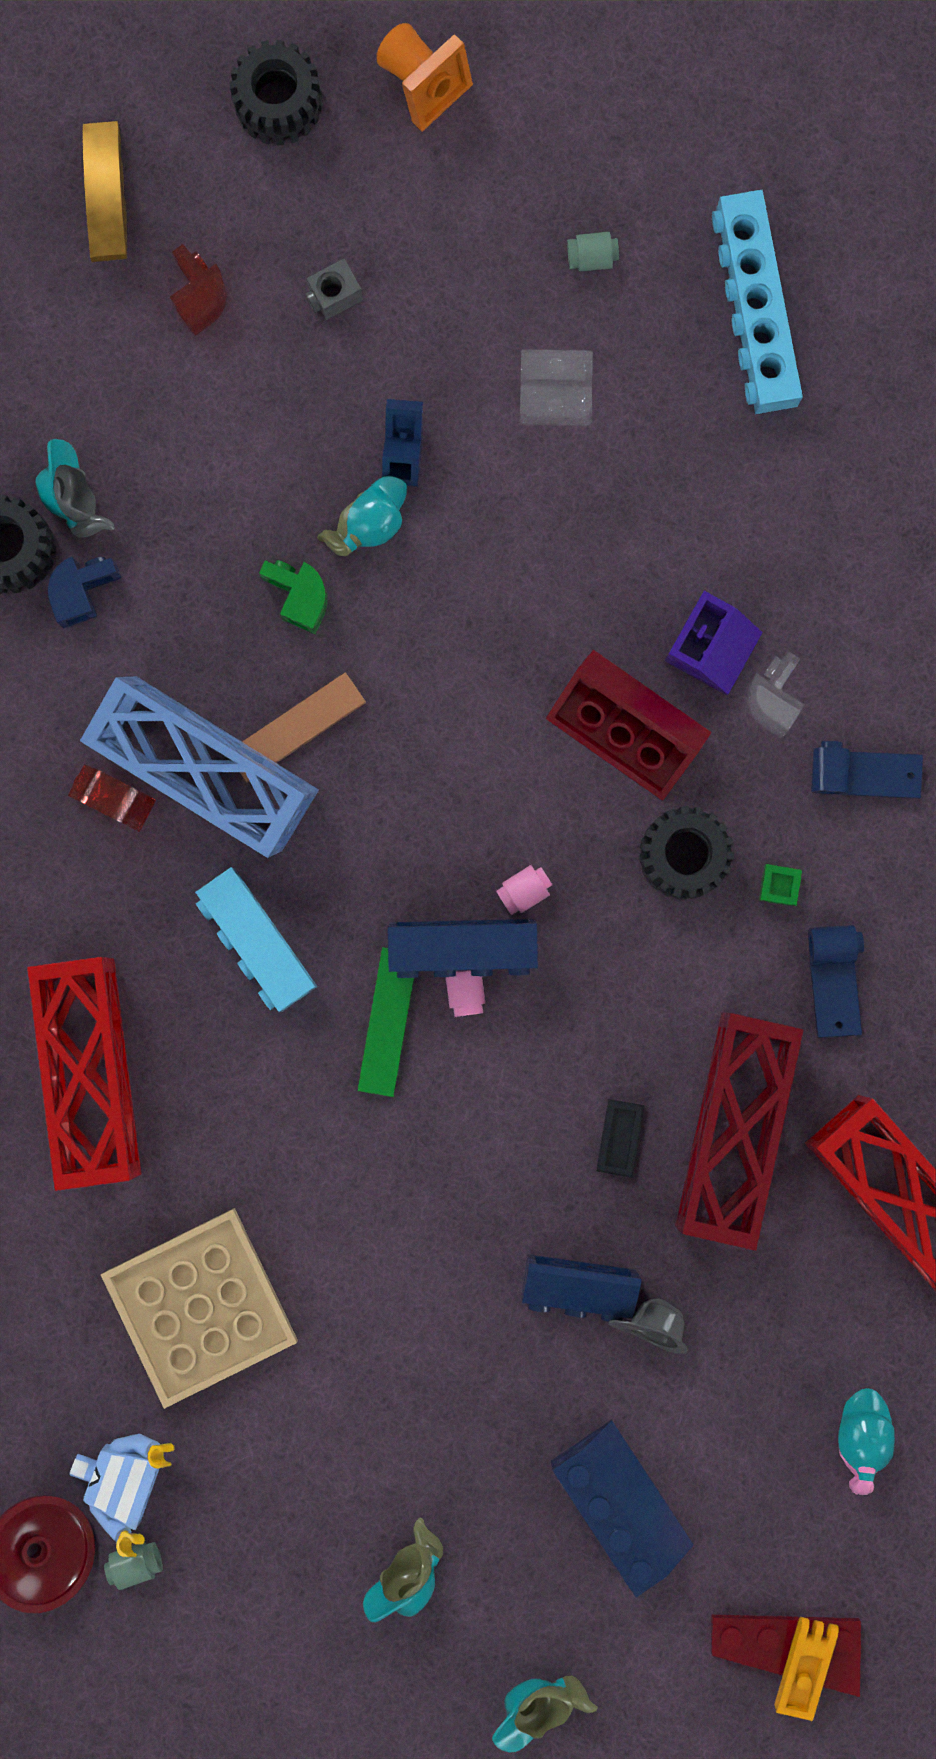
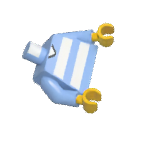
M142 1434L114 1439L111 1444H106L102 1448L97 1460L77 1454L70 1471V1476L89 1482L83 1501L89 1505L90 1512L116 1542L117 1552L122 1557H136L137 1554L133 1552L131 1544H144V1536L141 1534H131V1529L136 1530L142 1520L159 1469L169 1467L172 1464L164 1459V1452L174 1451V1445L171 1443L160 1444Z

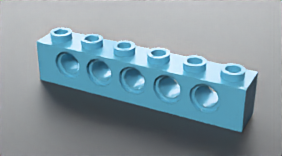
M763 190L722 196L719 199L716 211L712 212V224L714 232L721 233L723 245H720L718 249L719 261L722 268H728L729 279L725 280V291L728 302L734 301L736 314H732V328L735 336H741L743 348L738 350V358L741 370H747L749 383H745L748 405L754 404L755 414L798 407L803 396ZM738 230L745 231L749 234L750 239H738L734 232ZM744 264L752 265L757 273L746 274L740 266ZM756 298L762 302L764 307L754 309L749 306L747 300ZM758 332L765 333L769 337L770 342L766 344L759 343L755 340L753 334ZM760 368H773L777 377L766 378L762 375Z

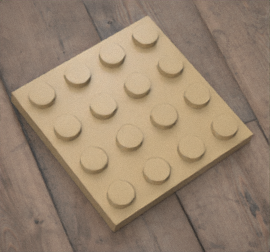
M235 1208L101 1274L164 1409L298 1342Z

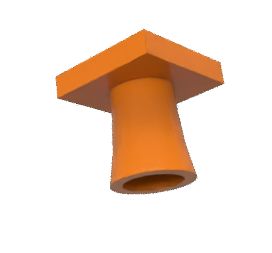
M402 23L394 27L379 46L377 63L380 67L403 81L402 86L412 122L422 132L473 85L464 42L455 34L438 50L433 52L409 23Z

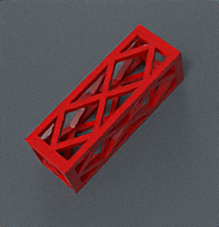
M96 957L27 967L55 1191L130 1181L141 1175V1166L114 958ZM85 977H95L96 990ZM59 980H60V982H59V984H58V986H57V988H56V991H54V983H53V981H59ZM69 986L70 990L66 996V999L62 1005L59 1014L57 1015V1010ZM76 996L97 1021L83 1053L62 1028ZM101 1035H102V1038H101V1040H100V1042H99V1045H98V1047H97V1049H96V1051H95V1054H94V1056H93V1058H92V1060H91V1062H90V1059H91V1057H92V1055H93V1053H94V1050H95V1048H96V1046H97V1044H98V1041H99V1039H100V1037H101ZM61 1041L65 1044V1046L69 1049V1051L73 1054V1056L77 1059V1061H78L79 1063H77V1062L74 1060V1058L70 1055V1053H69V1052L66 1050V1048L62 1045ZM103 1054L108 1084L97 1072ZM64 1063L73 1073L68 1088L66 1087ZM92 1079H93V1081L97 1084V1086L101 1089V1091L105 1094V1096L109 1099L110 1103L106 1100V1098L102 1095V1093H101V1092L98 1090V1088L94 1085V1083L92 1082ZM87 1091L109 1118L96 1148L74 1122ZM73 1135L84 1147V1149L88 1152V1154L92 1157L91 1161L75 1143V1141L73 1140ZM116 1148L118 1163L108 1164ZM76 1160L83 1168L76 1167Z
M858 1095L808 1139L805 1144L936 1292V1259L933 1258L926 1215L936 1218V1207L923 1203L919 1183L920 1177L936 1195V1169L873 1098ZM870 1121L885 1139L860 1132L859 1130ZM849 1139H850V1142H851V1148H852V1153H853V1159H854V1164H855V1170H856L857 1179L855 1178V1175H854L853 1164H852L851 1153H850L849 1142H848ZM860 1141L891 1150L899 1195L868 1186ZM840 1147L843 1163L834 1154ZM901 1157L906 1162L913 1200L909 1199ZM875 1199L902 1207L907 1236ZM911 1210L915 1211L922 1253L918 1249Z

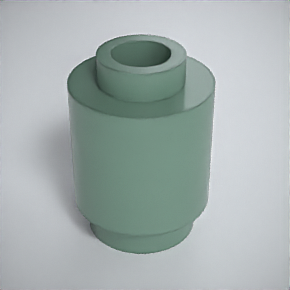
M610 231L576 235V239H567L569 269L578 268L579 272L612 269L613 261L619 260L618 239H611Z
M155 1542L132 1545L131 1548L137 1554L136 1557H122L117 1551L110 1553L109 1562L104 1564L108 1583L110 1585L115 1584L118 1590H123L154 1579L155 1574L163 1570L161 1555Z

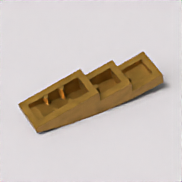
M118 121L83 124L84 186L91 262L127 259V211L124 197V175L121 161Z

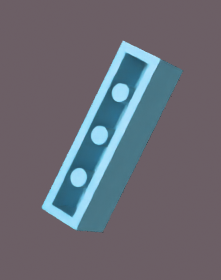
M230 867L195 892L200 898V901L196 903L197 907L208 921L214 918L221 928L217 932L219 939L228 950L235 948L242 958L237 964L249 980L254 977L263 988L258 994L270 1010L276 1007L279 1012H283L317 988L313 979L234 868Z

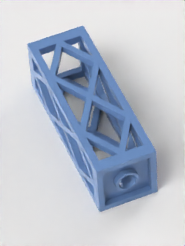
M137 676L115 678L80 739L85 745L267 858L284 849L319 789ZM139 702L152 711L133 710ZM127 721L144 754L133 748L123 728ZM139 721H163L183 760H158ZM178 727L188 733L201 760L193 758ZM204 743L231 760H212ZM173 772H190L197 787ZM201 772H208L223 803L214 798ZM219 772H245L264 809H237ZM260 778L267 782L280 809H275ZM255 823H271V824H270L269 828H268L267 831H266L265 829H263L262 827L258 826V825L255 824Z

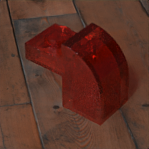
M182 244L172 251L176 264L190 282L171 295L170 299L175 310L196 336L220 317L226 305L227 291L217 264L208 269L197 251L191 254L185 245Z
M86 764L83 765L80 773L75 778L68 794L69 797L138 832L142 829L156 802V799Z

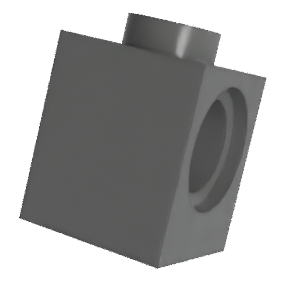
M345 259L306 278L309 292L305 293L307 301L314 313L322 312L325 320L363 301L361 287ZM329 287H337L341 290L335 297H327L323 294Z

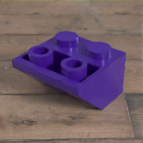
M703 591L665 662L728 696L763 632L737 608Z

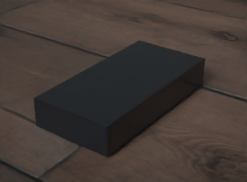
M608 1099L596 1167L597 1172L633 1178L644 1105Z

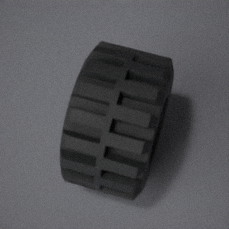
M269 40L262 41L261 48L256 49L253 45L247 49V57L241 54L237 59L238 68L233 67L230 91L236 115L243 129L247 127L250 136L255 139L260 134L262 143L269 144L270 139L275 138L277 146L284 145V138L290 137L291 142L294 143L299 141V132H302L305 136L311 132L310 122L316 125L319 120L318 111L322 112V93L317 68L314 63H311L310 56L305 51L300 54L299 47L293 43L288 48L285 47L283 40H276V45H269ZM272 81H285L296 88L292 97L280 104H268L257 98L260 89Z
M0 495V530L6 527L20 528L24 534V543L17 556L9 561L0 562V592L6 593L7 589H10L13 593L22 592V586L31 589L36 586L33 580L37 577L43 580L47 576L43 570L46 566L52 568L54 561L50 558V554H56V546L51 541V539H54L53 533L41 515L29 503L26 505L22 499L13 497L10 500L7 495Z
M682 806L675 810L671 809L658 817L645 831V835L640 843L639 863L642 862L644 877L647 876L651 882L649 884L654 889L657 888L662 891L661 894L667 897H676V899L680 900L698 898L719 887L724 882L725 876L729 875L731 870L730 864L734 860V852L731 851V845L734 844L732 836L728 837L726 825L724 823L720 824L716 820L718 816L712 812L708 814L703 812V808L695 807L692 809L688 806ZM690 832L703 841L707 850V860L702 869L697 873L683 875L673 870L668 864L665 856V847L669 839L675 834Z

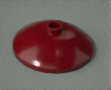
M40 1495L29 1497L14 1504L0 1516V1601L20 1612L43 1613L64 1605L78 1593L92 1569L95 1556V1539L88 1519L77 1506L56 1496ZM36 1543L38 1546L37 1552L32 1556H28V1547Z

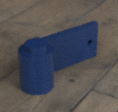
M822 741L821 747L813 749L811 792L818 794L920 799L923 755L850 752L849 749L843 748V742Z
M854 925L809 928L808 943L817 1038L862 1035L855 962L857 961L858 954L864 952L862 932H856Z

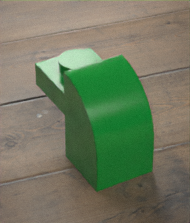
M265 560L259 572L261 579L290 592L280 613L282 620L316 635L327 608V593L318 572L312 566L303 562L297 575L295 574L296 569L283 561L276 560L275 564H272Z

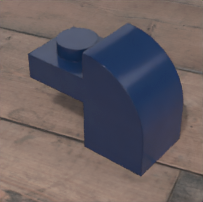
M387 399L382 477L393 476L399 478L407 486L418 487L423 438V402Z
M70 557L60 563L53 571L48 584V597L56 622L63 629L97 617L88 590L121 579L118 566L112 558L107 560L105 557L91 559L85 563L86 567L80 569L79 563L73 557Z

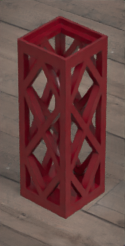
M721 1012L675 1223L676 1228L682 1234L756 1251L804 1029L734 1013ZM736 1031L749 1033L732 1051ZM769 1038L780 1040L777 1058ZM755 1051L767 1087L741 1113L729 1078ZM720 1103H722L729 1127L712 1143ZM764 1116L755 1155L748 1132ZM736 1145L747 1179L720 1207L709 1173ZM747 1192V1194L740 1200V1202L723 1218V1216H724V1215L738 1202V1200ZM700 1195L709 1218L696 1216ZM743 1212L741 1225L732 1224Z

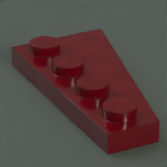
M711 1614V1654L715 1657L783 1675L800 1617ZM804 1617L809 1619L808 1633H811L815 1620L824 1623L822 1635L824 1637L829 1624L838 1625L839 1628L823 1687L860 1697V1619Z

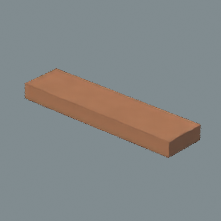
M345 672L242 742L275 763H278L364 705L366 701ZM240 772L247 783L250 782L246 773Z

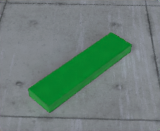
M382 947L357 1091L394 1097L414 978H397V972H389L388 948Z

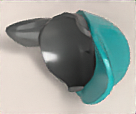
M60 439L50 440L47 446L48 467L42 470L35 480L39 498L45 508L54 515L64 518L70 531L77 537H88L105 529L114 530V523L110 519L95 515L96 498L86 483V474L79 467L77 454L72 445Z

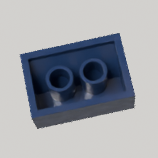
M527 1254L521 1299L522 1303L528 1304L529 1310L537 1312H550V1307L565 1309L564 1314L568 1316L585 1318L587 1312L601 1314V1319L604 1321H623V1317L633 1318L642 1279L635 1269Z

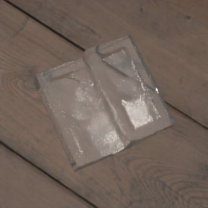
M521 349V425L591 426L592 350Z

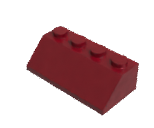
M592 650L578 667L545 718L662 801L712 733L595 650Z

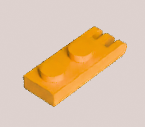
M800 1617L774 1705L776 1713L813 1721L839 1628L838 1625L829 1624L824 1637L822 1636L824 1623L815 1620L811 1633H808L809 1619Z

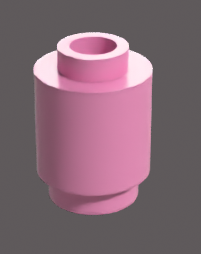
M529 865L502 883L503 887L496 892L507 910L513 915L518 911L523 913L550 896L547 888L551 887L552 883L542 867L534 870L532 865Z
M456 970V976L446 977L449 1007L454 1009V1017L483 1013L482 1004L486 1002L482 976H471V970Z

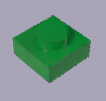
M765 864L759 901L797 906L802 870Z

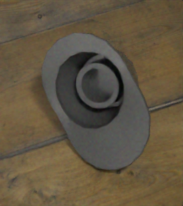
M655 1298L643 1302L631 1322L610 1320L608 1322L610 1326L635 1335L665 1351L676 1354H686L688 1351V1347L683 1343L685 1330L683 1314L665 1300Z

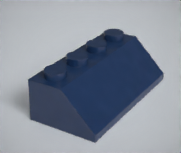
M535 919L390 922L388 925L389 972H397V978L419 977V971H434V977L456 976V970H471V976H492L493 969H508V975H529L530 968H538L537 923Z
M612 1420L551 1460L552 1471L635 1597H638L666 1578L693 1547L694 1544Z

